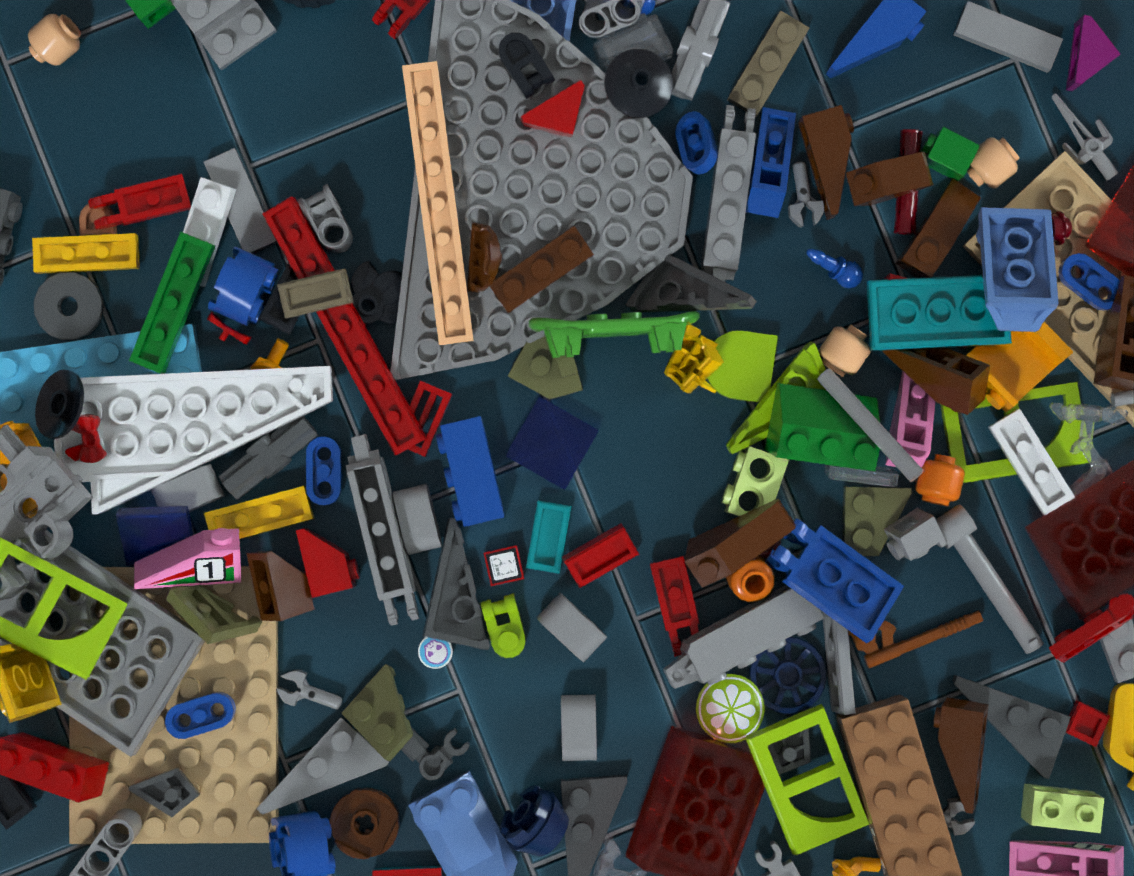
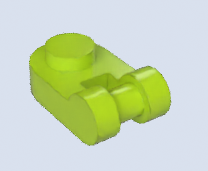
M514 593L505 595L503 600L491 602V599L480 602L494 651L504 658H513L519 655L524 649L526 638ZM508 613L510 622L498 625L496 615Z

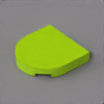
M731 331L718 337L714 342L718 344L716 349L724 363L707 378L710 385L724 397L759 403L771 388L778 336L748 331Z

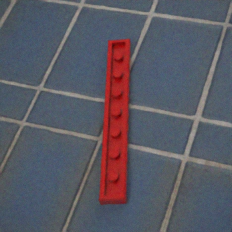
M289 197L262 213L298 279L335 271L295 197ZM351 303L317 311V315L394 455H399L427 439L354 304Z

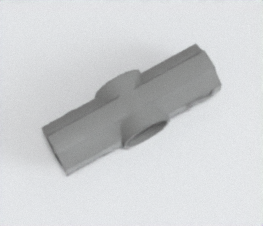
M699 1L690 27L687 26L676 53L678 57L671 72L673 78L672 95L692 101L701 81L705 67L709 66L718 44L719 38L717 37L731 4L728 1Z

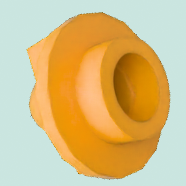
M277 339L267 359L259 356L250 370L282 368L279 366V363L289 344L282 339Z
M853 857L850 860L835 859L832 862L834 869L832 875L859 876L861 871L879 872L881 861L879 858Z

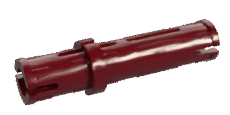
M916 129L900 130L899 157L921 152L923 131ZM918 191L896 198L894 234H916Z

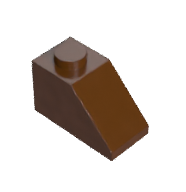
M925 152L875 162L846 172L854 206H872L933 186Z
M272 551L247 553L261 621H283L315 610L307 575Z

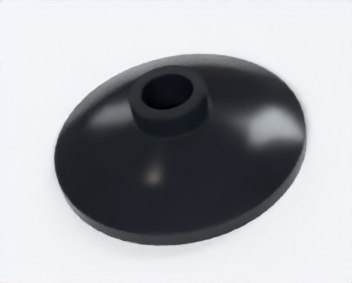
M632 49L619 54L612 60L606 70L604 87L610 103L619 112L634 118H645L658 113L666 106L672 95L673 78L668 65L657 54L644 49ZM643 75L647 80V84L639 85L635 80V76Z
M63 369L53 373L43 384L39 392L35 408V419L39 431L45 437L51 439L62 438L74 428L79 420L84 404V387L80 377L75 372Z

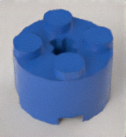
M235 246L232 252L235 259L227 257L214 285V288L219 291L217 301L210 299L208 309L246 326L249 323L257 325L265 307L262 306L264 302L262 297L265 292L268 294L272 293L278 280V269L274 268V263Z
M314 810L271 819L272 826L276 825V832L269 833L271 861L273 868L280 867L282 876H327L335 873V859L328 850L327 839L331 838V825L327 817L320 818L319 814Z

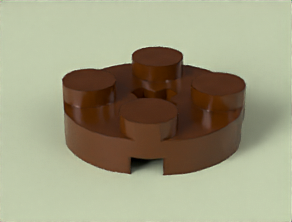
M355 788L344 795L335 805L330 817L332 835L335 838L334 841L337 847L346 855L356 859H369L386 852L393 845L400 828L399 809L392 799L382 791L374 788ZM367 814L372 817L371 822L375 824L374 829L367 828L365 832L359 830L360 824L356 821V818L358 816L364 817Z

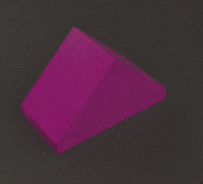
M1083 15L1074 24L1066 85L1067 91L1075 90L1121 55L1095 20L1089 15Z

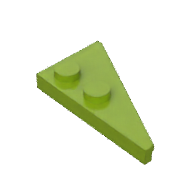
M809 342L805 344L725 445L731 454L767 438L777 382L825 389L817 380L826 369L815 343Z

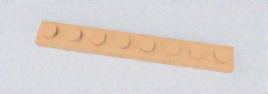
M434 61L402 65L439 345L474 341L438 63Z

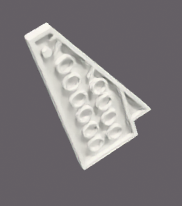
M318 366L80 378L84 387V404L81 415L92 414L100 417L101 420L97 431L99 433L100 445L106 451L107 456L95 463H85L80 461V459L78 461L71 459L65 453V450L82 444L81 434L70 431L62 438L54 439V452L74 475L81 476L83 479L81 482H91V495L93 496L91 499L92 514H101L333 402L332 367Z

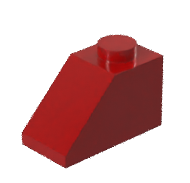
M308 528L296 530L312 598L357 586L355 580L360 579V573L356 559L350 560L348 552Z

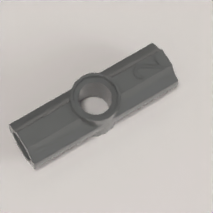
M302 416L281 426L274 433H268L248 448L247 454L231 465L219 478L228 492L236 500H239L265 478H271L292 461L291 457L304 449L319 434L311 423Z

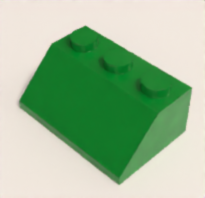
M777 382L765 445L767 452L776 458L876 471L880 448L827 390ZM854 394L880 422L877 398Z

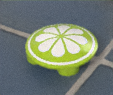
M727 674L723 680L715 684L708 685L706 683L698 693L696 702L697 719L702 729L717 741L737 743L746 740L745 737L758 730L764 718L765 705L762 694L757 686L744 676Z

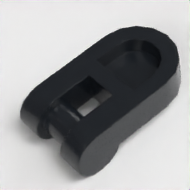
M510 33L501 40L499 44L500 60L526 100L535 94L534 90L545 84L548 86L555 81L548 66L526 35ZM532 63L536 72L525 78L521 69Z

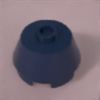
M533 785L520 793V796L524 799L513 813L510 810L506 811L501 822L500 833L505 835V839L512 850L542 857L550 853L560 843L568 828L569 817L551 790H542L537 785Z

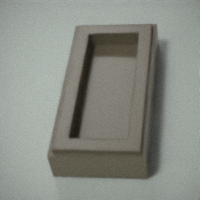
M346 269L277 284L285 319L354 303Z

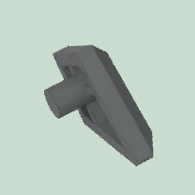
M809 728L768 745L779 775L811 762Z
M179 767L129 787V791L170 817L176 815L200 795L199 791Z

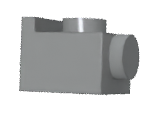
M918 507L884 529L889 539L887 547L897 560L905 557L911 561L926 555L934 545H938L941 548L947 545L935 517Z

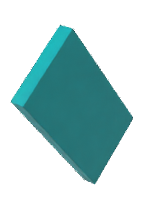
M983 275L867 281L870 351L1005 345L1012 343L1011 331H999L985 305Z

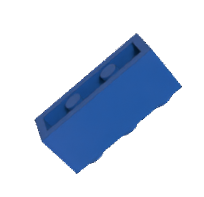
M478 416L440 425L442 433L436 434L440 454L446 453L449 467L444 468L448 488L454 487L457 500L452 501L455 520H462L463 526L466 527L504 518L505 513L482 417Z

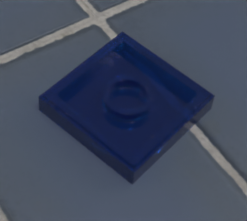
M539 396L508 450L506 457L565 490L599 430Z
M188 506L118 508L116 514L127 567H134V562L193 535Z

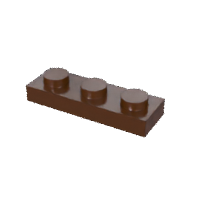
M573 226L497 278L490 285V288L505 310L510 313L594 254L576 227Z

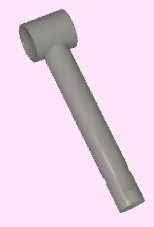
M958 504L938 517L936 521L947 542L945 547L949 549L954 545L1025 653L1029 654L1040 648L1044 642L971 535L972 532L977 530V527L969 513L962 505Z

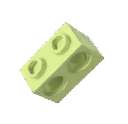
M750 446L745 449V452L739 451L732 469L738 472L734 485L727 484L721 502L726 504L724 512L736 516L750 512L743 510L739 505V497L745 491H751L756 496L757 502L752 510L775 500L789 459L776 458L768 452ZM757 458L764 460L767 464L766 475L759 479L755 478L750 472V464Z
M1024 784L1021 818L1032 826L1101 833L1104 798L1093 791Z

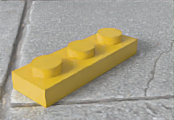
M136 233L32 238L33 271L37 274L140 269L139 238Z
M306 486L204 513L208 530L239 528V539L315 519Z

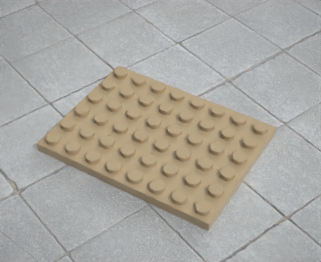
M241 566V583L201 585L210 590L214 595L235 604L232 612L246 620L251 619L254 615L261 620L249 566ZM103 567L134 588V567ZM70 587V599L76 602L80 598L81 592ZM176 587L136 589L187 623L166 600L170 589ZM101 602L96 604L95 614L99 619L108 606ZM128 619L123 625V632L126 637L133 639L138 633V627L134 621ZM262 621L256 633L211 644L204 642L137 754L132 757L71 716L69 717V748L109 762L102 796L79 803L69 800V844H92L106 823L121 809L136 811L142 820V828L132 844L269 843V833L276 832V825L272 826L271 819L279 817V808L263 815L256 808L279 785L278 692L276 690L278 688V621ZM156 638L151 645L152 653L156 657L162 658L166 653L164 641ZM109 649L105 655V661L109 667L115 669L120 662L119 654L113 649ZM141 668L135 670L133 675L135 684L142 688L146 686L148 675L145 670ZM92 678L88 682L87 690L92 697L98 698L102 692V687L98 680ZM214 692L226 693L235 702V716L230 723L222 728L187 739L175 738L166 729V715L172 707L179 703ZM119 698L115 704L116 711L120 716L126 717L130 712V704L126 699ZM215 703L213 711L217 715H223L224 707L220 703ZM181 714L180 721L183 725L189 726L191 718L187 714ZM179 767L199 791L200 795L176 815L170 817L129 791V787ZM116 823V829L121 834H129V830L124 824Z

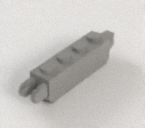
M726 105L723 128L718 137V158L714 165L701 270L724 282L726 280H734V275L738 271L756 133H753L756 110L753 108L747 109L744 117V131L732 130L735 110L734 106Z
M366 434L351 437L355 455L348 457L349 465H346V470L379 601L383 600L387 618L391 626L397 625L399 619L393 597L401 595L405 597L408 616L412 621L419 619V611L414 595L417 589L404 545L384 457H380L378 449L371 451Z
M784 585L771 592L765 599L753 602L684 639L680 648L682 655L663 668L668 682L675 689L695 681L703 684L707 682L708 685L715 684L723 680L727 676L726 671L738 666L740 669L754 663L757 660V654L765 650L773 652L787 644L785 639L796 633L798 636H802L813 631L817 627L815 623L824 619L820 609L790 587Z

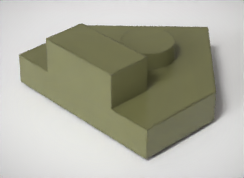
M545 336L532 343L526 342L508 374L509 378L549 400L583 391L574 357L560 356V358H552Z

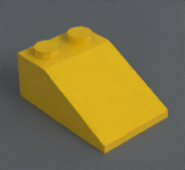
M14 644L0 646V709L7 716L9 723L61 705L56 686L45 659Z

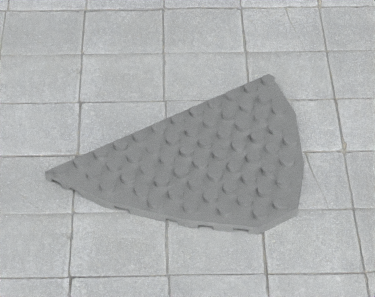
M435 0L428 62L437 61L466 284L468 285L472 222L490 226L497 235L502 261L494 281L573 226L576 227L594 255L510 313L505 310L490 286L485 291L478 293L468 292L474 341L439 345L415 167L390 371L395 380L498 360L523 347L526 342L532 343L545 336L544 331L535 332L530 329L529 320L531 318L542 317L576 321L609 304L664 261L668 254H673L684 245L693 179L691 173L671 150L672 148L647 117L634 118L624 115L610 103L604 87L606 73L572 43L563 38L539 14L510 0ZM510 33L526 35L555 78V81L548 86L543 84L535 89V94L527 100L519 91L499 57V44ZM532 63L521 69V72L525 78H528L536 70ZM579 80H582L585 87L572 138L523 125L520 120L522 115Z

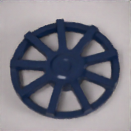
M790 636L785 639L787 644L784 646L785 659L783 661H780L773 652L765 650L756 655L757 660L750 665L749 669L750 681L757 688L756 672L773 676V680L758 689L762 694L776 685L779 686L774 704L769 702L763 695L762 697L767 708L785 714L798 713L811 707L822 695L827 679L825 662L819 651L809 642ZM791 643L806 647L795 661L791 660ZM812 652L819 666L802 669L800 664ZM764 653L774 662V669L757 666ZM821 672L818 688L802 679L803 675ZM799 685L814 693V696L804 704L801 703L796 689ZM786 690L791 691L796 707H780Z

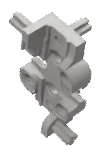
M4 425L0 429V450L8 458L10 464H0V478L3 473L7 477V486L4 490L0 485V537L18 547L24 543H30L41 554L42 559L45 558L48 561H52L64 552L72 542L73 529L68 520L88 503L93 496L82 485L81 481L83 479L81 476L74 475L51 447H26L8 425ZM28 498L34 499L38 505L37 513L32 518L25 516L22 509L23 503ZM48 526L53 531V539L50 543L45 538V531ZM8 555L0 568V578L2 581L0 600L12 599L29 583L23 572L17 568L14 557Z

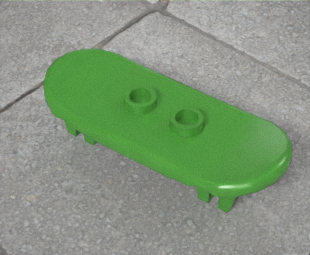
M689 311L673 316L642 318L641 312L622 313L621 319H608L607 314L586 315L587 320L579 321L536 317L529 320V327L535 332L544 331L552 358L580 355L582 338L646 334L648 335L652 353H660V351L669 353L681 350L686 325L697 322L700 314L698 311Z

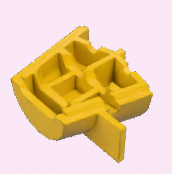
M691 324L686 325L682 348L672 353L664 374L671 378L683 392L691 394L700 385L716 393L717 390L706 379L724 363L716 349L718 344L700 335L701 330Z

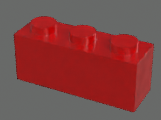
M24 732L0 737V775L78 803L102 796L109 762Z

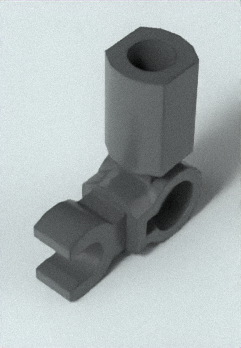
M411 727L413 736L403 746L401 751L412 762L415 759L420 764V773L427 780H437L453 763L452 757L464 754L468 750L470 743L466 741L461 747L453 746L451 738L458 732L454 728L446 734L444 744L441 747L436 745L429 751L427 749L429 744Z

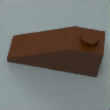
M842 105L802 116L798 122L820 200H823L826 220L833 219L839 212L852 138L851 133H854L851 116L849 113L844 114Z
M952 179L895 264L916 278H931L952 248L981 197L955 179Z
M1128 275L1121 277L1098 348L1093 383L1123 391L1134 388V277Z
M946 347L881 350L933 400L951 408L955 412L968 415L985 400L990 369L989 364Z
M779 498L689 539L684 562L703 588L735 573L796 529V524Z
M947 697L942 707H936L934 727L939 728L938 741L965 812L973 814L978 804L989 704Z

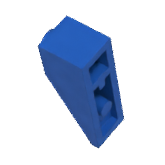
M883 0L830 66L826 75L833 78L899 47L906 38L912 42L925 26L920 20L927 11L913 0Z
M762 108L751 168L746 206L747 213L779 218L787 190L796 113Z

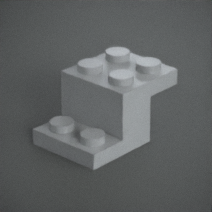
M170 0L221 70L277 32L255 0Z

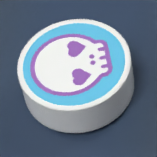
M425 637L419 645L418 655L425 666L432 669L442 668L452 658L453 645L450 642Z

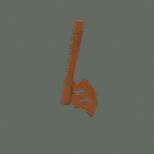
M977 610L899 643H893V634L896 631V627L887 621H883L878 629L881 631L882 649H879L877 643H875L876 635L868 643L863 642L849 630L848 635L851 636L856 649L866 653L863 656L867 667L872 668L897 658L906 652L970 628L975 624L983 622L980 611Z

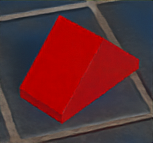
M579 80L521 116V122L526 127L572 138L585 87L582 80Z

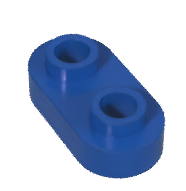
M697 111L685 114L679 120L675 129L683 165L693 173L704 174L715 165L718 158V149L711 123Z
M1073 254L1061 262L1058 271L1059 278L1067 288L1097 310L1105 311L1112 308L1120 283L1117 277L1086 254ZM1073 266L1080 269L1081 274L1079 278H1074L1071 275V268ZM1101 287L1105 288L1108 292V297L1105 300L1101 299L1098 295Z
M317 437L309 443L306 449V491L311 501L318 505L333 504L340 498L342 493V449L339 443L330 437ZM324 447L331 451V456L326 461L322 460L319 456L320 450ZM325 481L331 485V491L327 495L322 494L319 489L320 484Z
M214 692L172 707L166 715L165 726L173 737L187 739L226 726L235 716L236 705L231 696L226 693ZM215 703L223 705V715L214 713L213 706ZM181 714L190 716L191 723L189 726L181 723Z

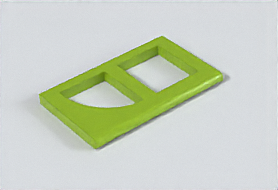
M1066 383L1030 390L1020 401L1063 395L1064 405L1061 424L1053 439L1044 447L1055 466L1061 468L1090 463L1091 457L1078 383ZM985 397V400L982 403H980L976 408L988 407L992 405L988 402V400ZM1019 403L1005 413L1004 411V417L1019 409ZM940 404L948 454L950 457L956 458L955 465L964 469L965 477L963 483L1017 475L1008 459L966 465L958 412Z
M0 537V568L6 557L10 555L51 577L24 628L0 616V638L87 680L128 603ZM66 585L108 606L101 618L81 634L56 640L38 636Z
M822 704L745 737L792 855L801 854L869 825ZM818 724L832 761L782 782L768 745ZM839 777L852 813L832 818L811 816L796 808L789 798Z

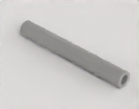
M830 368L820 374L817 378L820 384L910 482L917 479L924 470Z

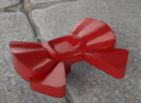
M212 311L207 317V320L223 329L219 336V339L225 341L230 334L247 345L252 338L227 326Z
M92 414L81 415L71 430L81 434L82 444L65 450V453L74 461L80 459V461L85 463H95L107 456L106 451L100 445L99 433L97 431L101 420L100 417Z

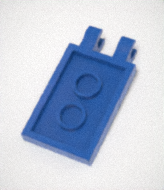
M796 518L794 520L796 529L784 536V538L791 543L804 547L799 556L796 558L785 547L778 545L775 551L772 550L765 560L766 563L773 569L787 573L782 582L865 643L872 641L904 586L820 525L812 531L804 522Z

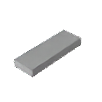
M970 1L965 4L953 34L956 37L1047 73L1051 70L1063 38Z
M233 148L204 161L212 181L236 189L228 218L242 249L254 254L278 243L262 215L264 213L263 207L237 150Z
M822 611L831 710L842 715L856 714L848 630Z

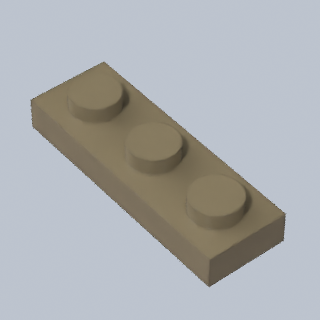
M780 10L727 101L747 112L748 108L755 109L756 118L807 34L809 27Z

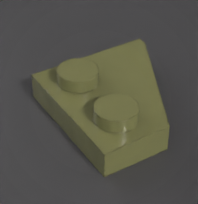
M843 487L842 541L862 556H879L888 539L884 529L898 520L912 494V488Z
M201 585L171 588L166 598L177 613L187 621L207 644L256 633L262 623L254 615L251 619L246 620L232 612L235 604L214 595L210 590Z
M385 664L345 708L342 714L385 760L391 761L412 738L413 732L410 722L404 713L405 705L402 695L397 691L394 676H396L395 670Z

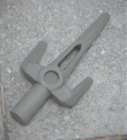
M1053 94L1052 99L1080 144L1081 150L1077 154L1067 143H1064L1062 148L1078 165H1083L1091 159L1106 181L1118 174V171L1103 152L1104 149L1112 144L1113 137L1102 121L1098 119L1095 122L1102 137L1095 138L1076 118L1057 94ZM1073 122H1075V124L1087 137L1086 140H1083L1078 130L1074 126Z

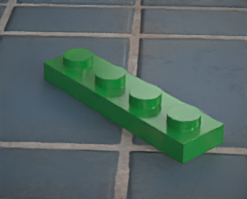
M180 231L129 361L157 373L165 374L216 247L215 245Z

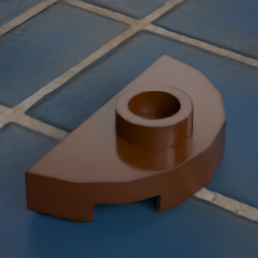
M472 222L467 292L478 293L485 291L493 283L498 273V268L501 265L502 255L497 235L492 228L482 223Z

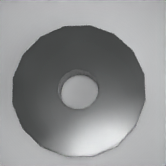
M74 272L58 273L47 278L38 288L34 298V315L39 326L49 335L61 340H80L91 335L101 323L104 298L99 287L89 278ZM73 297L78 303L77 311L71 316H65L61 310V304L66 298Z

